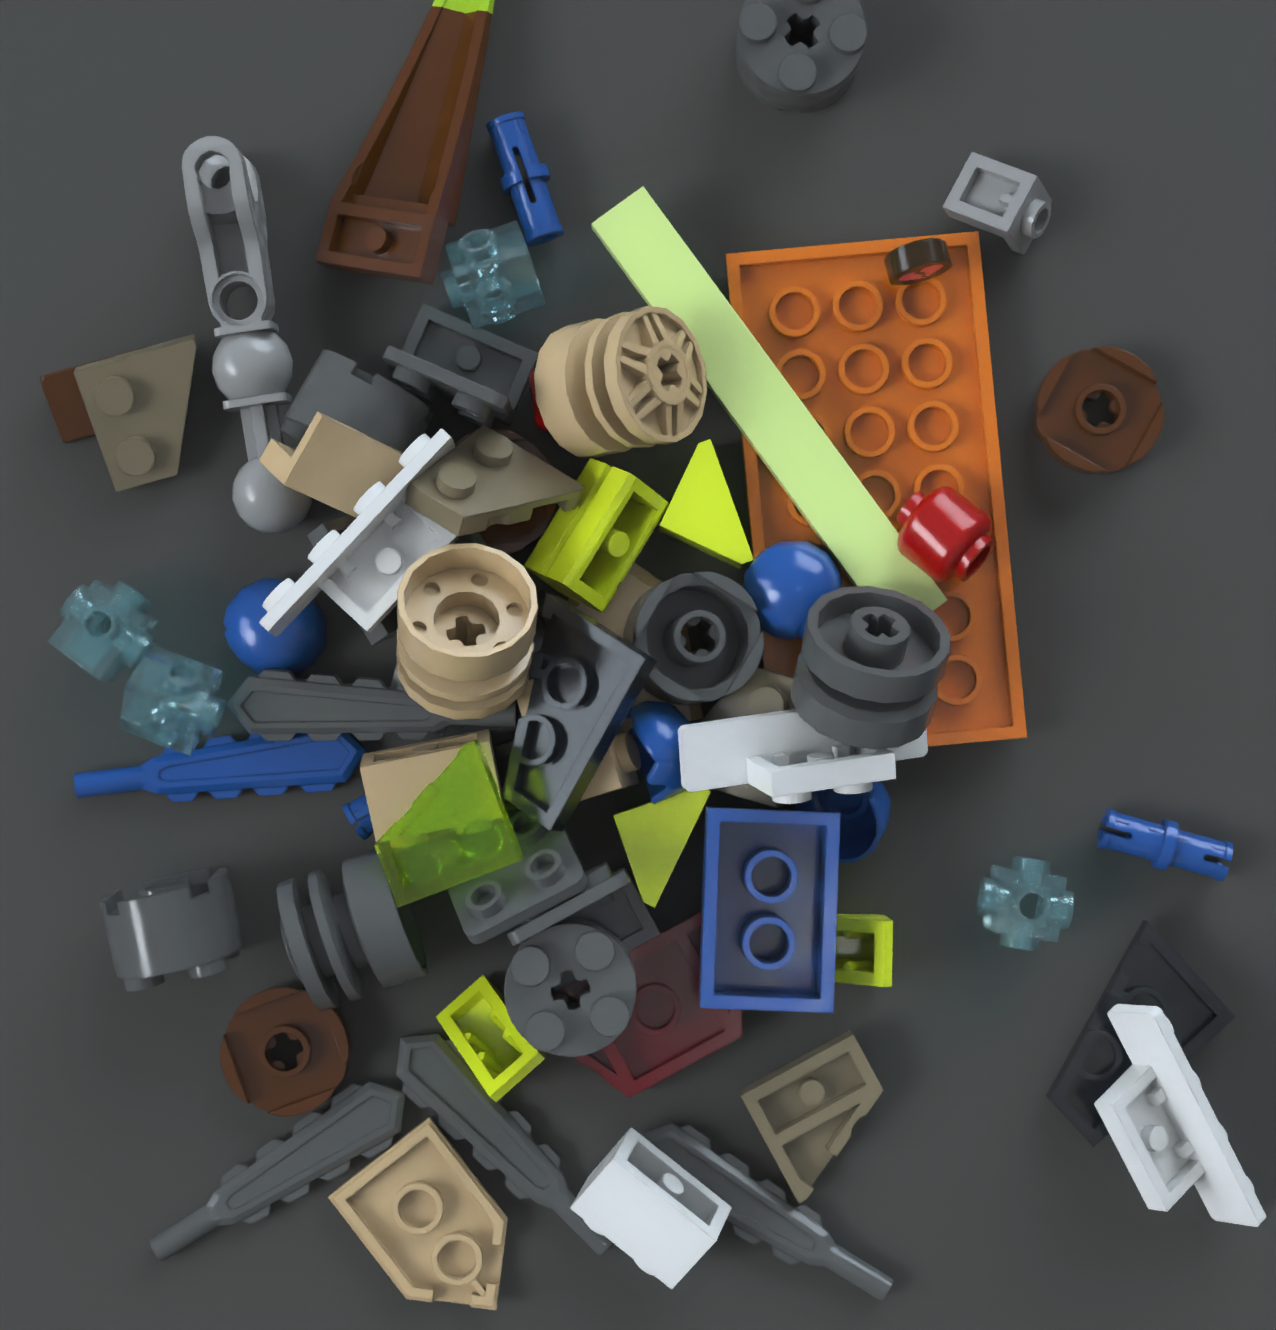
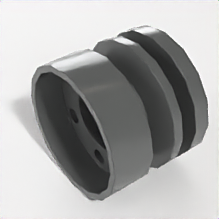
M384 847L343 860V892L336 894L328 878L319 869L308 874L307 880L311 902L299 880L291 878L278 883L276 892L281 916L280 929L283 943L296 976L302 981L318 1011L325 1012L339 1006L340 997L337 979L349 1000L356 1001L362 999L364 994L362 967L370 965L374 975L385 989H390L428 975L426 955L410 901L396 866Z

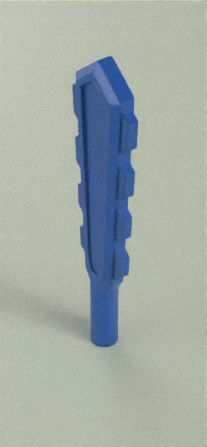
M296 733L291 741H265L260 734H250L246 741L238 742L231 735L209 738L202 749L195 750L188 743L166 746L161 756L152 757L142 765L75 773L73 780L74 790L77 798L146 790L157 795L165 794L172 802L194 801L198 794L203 791H208L215 799L238 798L242 791L248 788H253L259 796L282 795L293 785H299L306 793L333 791L338 782H348L361 761L362 755L367 750L350 733H342L336 741H313L307 733Z

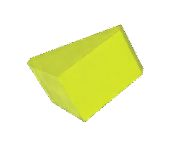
M709 439L698 443L659 525V531L741 569L751 565L754 558L712 441Z
M685 789L659 803L652 804L650 801L613 815L643 903L653 908L656 907L711 793L710 790L689 792Z
M837 914L835 982L892 987L893 920L885 915Z
M484 975L479 977L436 1016L480 1084L495 1102L501 1099L546 1058L547 1052L533 1048L517 1031L508 1015L504 996Z

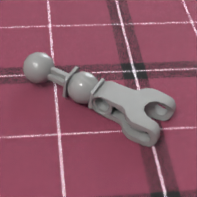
M206 136L196 140L185 150L182 157V174L190 221L200 253L208 304L212 315L221 325L219 328H214V336L220 339V342L212 356V375L217 388L228 399L222 402L223 410L228 412L240 411L248 462L239 469L233 482L232 501L237 514L249 527L262 533L280 534L294 529L306 518L312 505V498L284 486L259 462L271 438L284 444L283 434L279 430L281 422L278 406L293 402L292 395L285 392L292 378L293 359L287 344L277 335L279 333L278 324L271 321L275 313V297L268 254L267 220L260 177L254 165L242 155L232 142L219 136ZM215 154V155L212 156L211 158L205 160V162L203 163V161H204L205 158H207V157H209V156ZM229 170L230 181L228 184L219 189L215 188V183L220 174ZM243 286L252 287L258 297L254 313L242 320L233 319L227 309V301L230 294L235 289Z

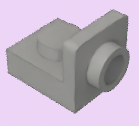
M971 152L942 208L949 217L1000 236L1006 241L1012 251L1025 254L1032 240L1039 238L1049 223L1052 199L1038 176Z

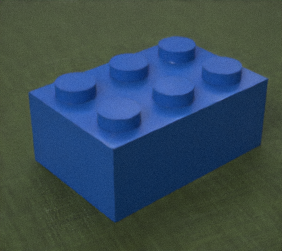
M705 806L698 990L700 1008L834 1013L841 813L835 811Z

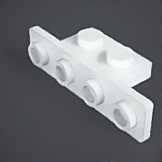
M440 429L432 438L428 437L425 433L419 436L400 457L398 463L404 468L387 486L383 485L380 481L375 483L358 500L353 511L359 516L341 535L336 530H332L316 544L308 555V559L313 565L295 583L290 578H287L269 594L262 604L267 613L259 621V624L275 637L279 636L317 594L323 590L370 634L397 605V590L406 570L425 553L448 544H454L459 539L455 534L405 504L409 484L455 448L452 437L443 429Z
M796 709L686 724L678 729L681 785L689 792L750 784L771 796L773 802L781 804L806 802L812 799L813 791L833 789L834 792L840 794L869 792L873 789V782L896 779L895 761L924 757L928 752L927 728L918 739L900 747L867 749L844 745L818 733L799 716Z
M1116 1004L1108 1011L1107 1015L1132 1065L1094 1105L1148 1209L1168 1212L1194 1184L1207 1211L1215 1221L1258 1227L1266 1219V1214L1255 1194L1252 1182L1245 1175L1228 1141L1225 1129L1219 1123L1201 1088L1199 1077L1192 1070L1174 1034L1171 1022L1158 1006Z

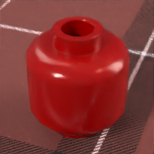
M948 486L940 487L927 496L921 491L916 492L903 505L896 518V522L902 526L897 542L899 552L932 579L941 583H947L955 578H959L963 582L968 580L983 565L995 545V541L990 538L992 528L990 517L956 490Z

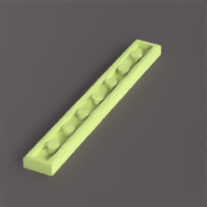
M644 186L591 223L592 230L648 306L667 308L684 321L697 340L705 364L708 388L855 587L872 586L900 592L921 601L932 611L946 602L947 598L933 579L899 552L897 546L899 533Z

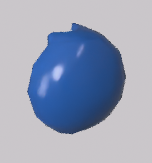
M783 540L772 544L754 559L744 575L743 588L755 603L763 631L774 638L787 640L794 638L803 639L809 608L821 595L842 588V574L831 554L811 541Z
M263 577L248 584L238 591L226 607L223 624L226 629L224 636L227 643L238 659L258 674H261L266 668L291 670L294 675H297L312 667L325 648L327 621L324 612L314 599L277 637L259 624V621L267 613L262 604L269 594L285 579Z
M648 700L635 705L630 709L626 717L631 718L633 724L629 733L633 736L639 750L641 770L651 802L656 804L685 790L681 785L678 729L682 725L691 723L676 706L668 702Z
M881 781L873 782V789L866 793L840 794L834 792L833 789L813 791L811 800L794 804L795 810L835 811L841 813L839 863H857L875 851L891 819L890 796Z

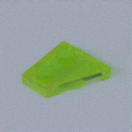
M480 740L464 744L457 752L456 758L433 783L428 784L412 802V807L399 821L394 822L374 845L397 908L524 859Z

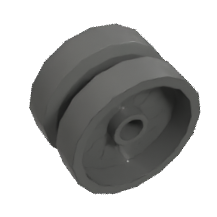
M872 586L842 587L821 595L808 611L803 633L802 649L797 659L792 682L791 700L799 716L818 733L844 745L867 749L895 748L918 739L931 723L937 701L938 684L944 676L950 654V633L940 616L925 604L894 590Z

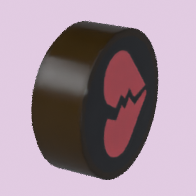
M939 238L921 239L904 244L889 252L884 259L889 282L892 285H909L941 275L952 267L947 244Z

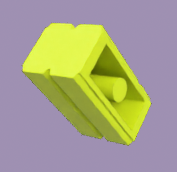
M590 458L576 480L585 486L579 506L574 510L566 512L561 507L558 509L524 564V567L564 596L577 602H582L586 606L603 613L616 593L618 584L624 580L668 508L669 502L633 474Z

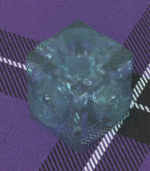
M517 220L492 229L473 230L465 234L460 240L445 244L452 269L441 272V276L452 308L456 309L465 306L473 329L488 324L504 323L514 318L517 314L546 305L530 253Z
M119 579L115 586L112 587L110 584L94 580L89 588L84 584L79 586L66 600L60 611V615L65 619L48 642L99 681L114 682L126 665L131 669L135 668L152 649L156 638L150 633L159 621L145 612V609L151 603L150 600L126 582ZM110 619L111 628L109 632L106 634L105 625L107 621Z
M151 644L125 685L119 729L149 740L156 745L165 746L191 756L202 735L205 733L213 736L222 720L226 708V700L219 698L218 694L223 671Z
M1013 856L1011 867L992 864L990 878H982L977 899V915L984 916L982 927L994 933H1001L999 945L1038 951L1039 940L1058 943L1060 928H1069L1074 910V892L1066 890L1068 878L1050 874V861ZM1028 893L1038 895L1036 914L1033 917H1025L1019 907L1022 897Z

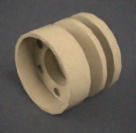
M645 306L631 312L616 313L607 319L595 318L570 324L551 333L539 350L534 372L536 402L545 427L559 446L577 457L596 458L626 452L631 448H649L656 444L665 445L678 442L690 435L703 415L707 395L705 364L697 340L682 319L667 308Z
M478 543L448 544L429 551L406 570L397 590V674L408 696L427 711L454 720L482 719L507 709L524 692L530 677L528 674L534 652L533 638L536 633L538 613L536 586L524 566L502 550Z

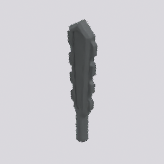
M271 668L264 669L260 675L251 674L226 704L249 734H260L265 741H291L296 733H307L313 741H336L342 733H353L358 740H380L386 732H396L402 740H422L428 732H436L449 725L517 728L519 719L518 702H513L507 709L482 719L454 720L427 711L408 696L402 683L397 688L387 687L381 678L360 676L354 683H343L337 674L318 672L312 673L308 679H300L291 670Z
M439 1032L401 1036L396 1076L403 1081L402 1092L419 1108H433L439 1114L438 1125L454 1140L467 1139L473 1145L472 1156L487 1170L500 1169L506 1175L505 1186L519 1199L531 1198L537 1204L552 1208L598 1256L601 1255L613 1242L604 1235L591 1230L583 1218L570 1209L576 1196L568 1189L565 1175L559 1169L561 1157L548 1143H536L532 1139V1125L519 1110H507L502 1105L501 1099L495 1102L489 1097L451 1039H444Z
M373 1080L368 1081L364 1085L353 1082L332 1097L331 1109L325 1113L314 1110L296 1122L293 1126V1136L287 1140L275 1137L258 1149L255 1163L250 1166L238 1163L224 1173L221 1177V1187L212 1194L207 1204L150 1239L153 1252L159 1260L165 1261L220 1225H234L239 1221L253 1224L271 1213L272 1203L278 1199L291 1203L309 1192L310 1183L314 1179L319 1177L330 1181L349 1170L351 1159L360 1154L371 1158L392 1145L393 1136L402 1130L405 1093L402 1090Z
M671 1121L640 1132L643 1137L732 1207L726 1220L733 1223L735 1235L752 1244L762 1240L772 1245L773 1255L790 1265L802 1261L808 1265L825 1266L879 1301H882L893 1284V1278L836 1244L828 1230L822 1227L821 1215L804 1203L796 1206L789 1204L786 1201L783 1188L768 1178L757 1181L749 1176L747 1163L729 1151L722 1154L716 1153L710 1147V1138L692 1125L686 1124L679 1127Z

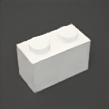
M631 1127L588 1176L570 1209L583 1218L591 1230L604 1235L633 1258L641 1270L655 1276L672 1290L717 1241L732 1207Z

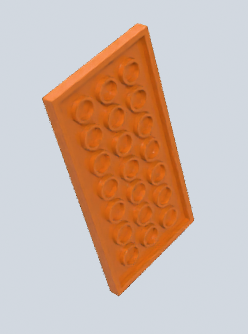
M979 231L725 254L728 301L898 533H900L902 526L896 522V518L908 499L918 491L927 496L932 491L944 486L956 490L991 519L990 538L995 541V545L977 572L964 582L959 578H955L947 583H941L933 579L947 598V601L933 612L940 616L950 633V654L944 676L938 684L937 701L931 723L927 727L928 747L1027 738ZM939 238L946 242L952 262V267L934 278L914 284H890L884 264V259L889 252L904 244L921 239ZM741 432L753 558L755 559L772 544L783 540L811 541L830 553ZM835 561L842 574V587H855ZM761 629L764 636V649L761 657L762 668L794 676L803 639L794 638L787 640L774 638Z

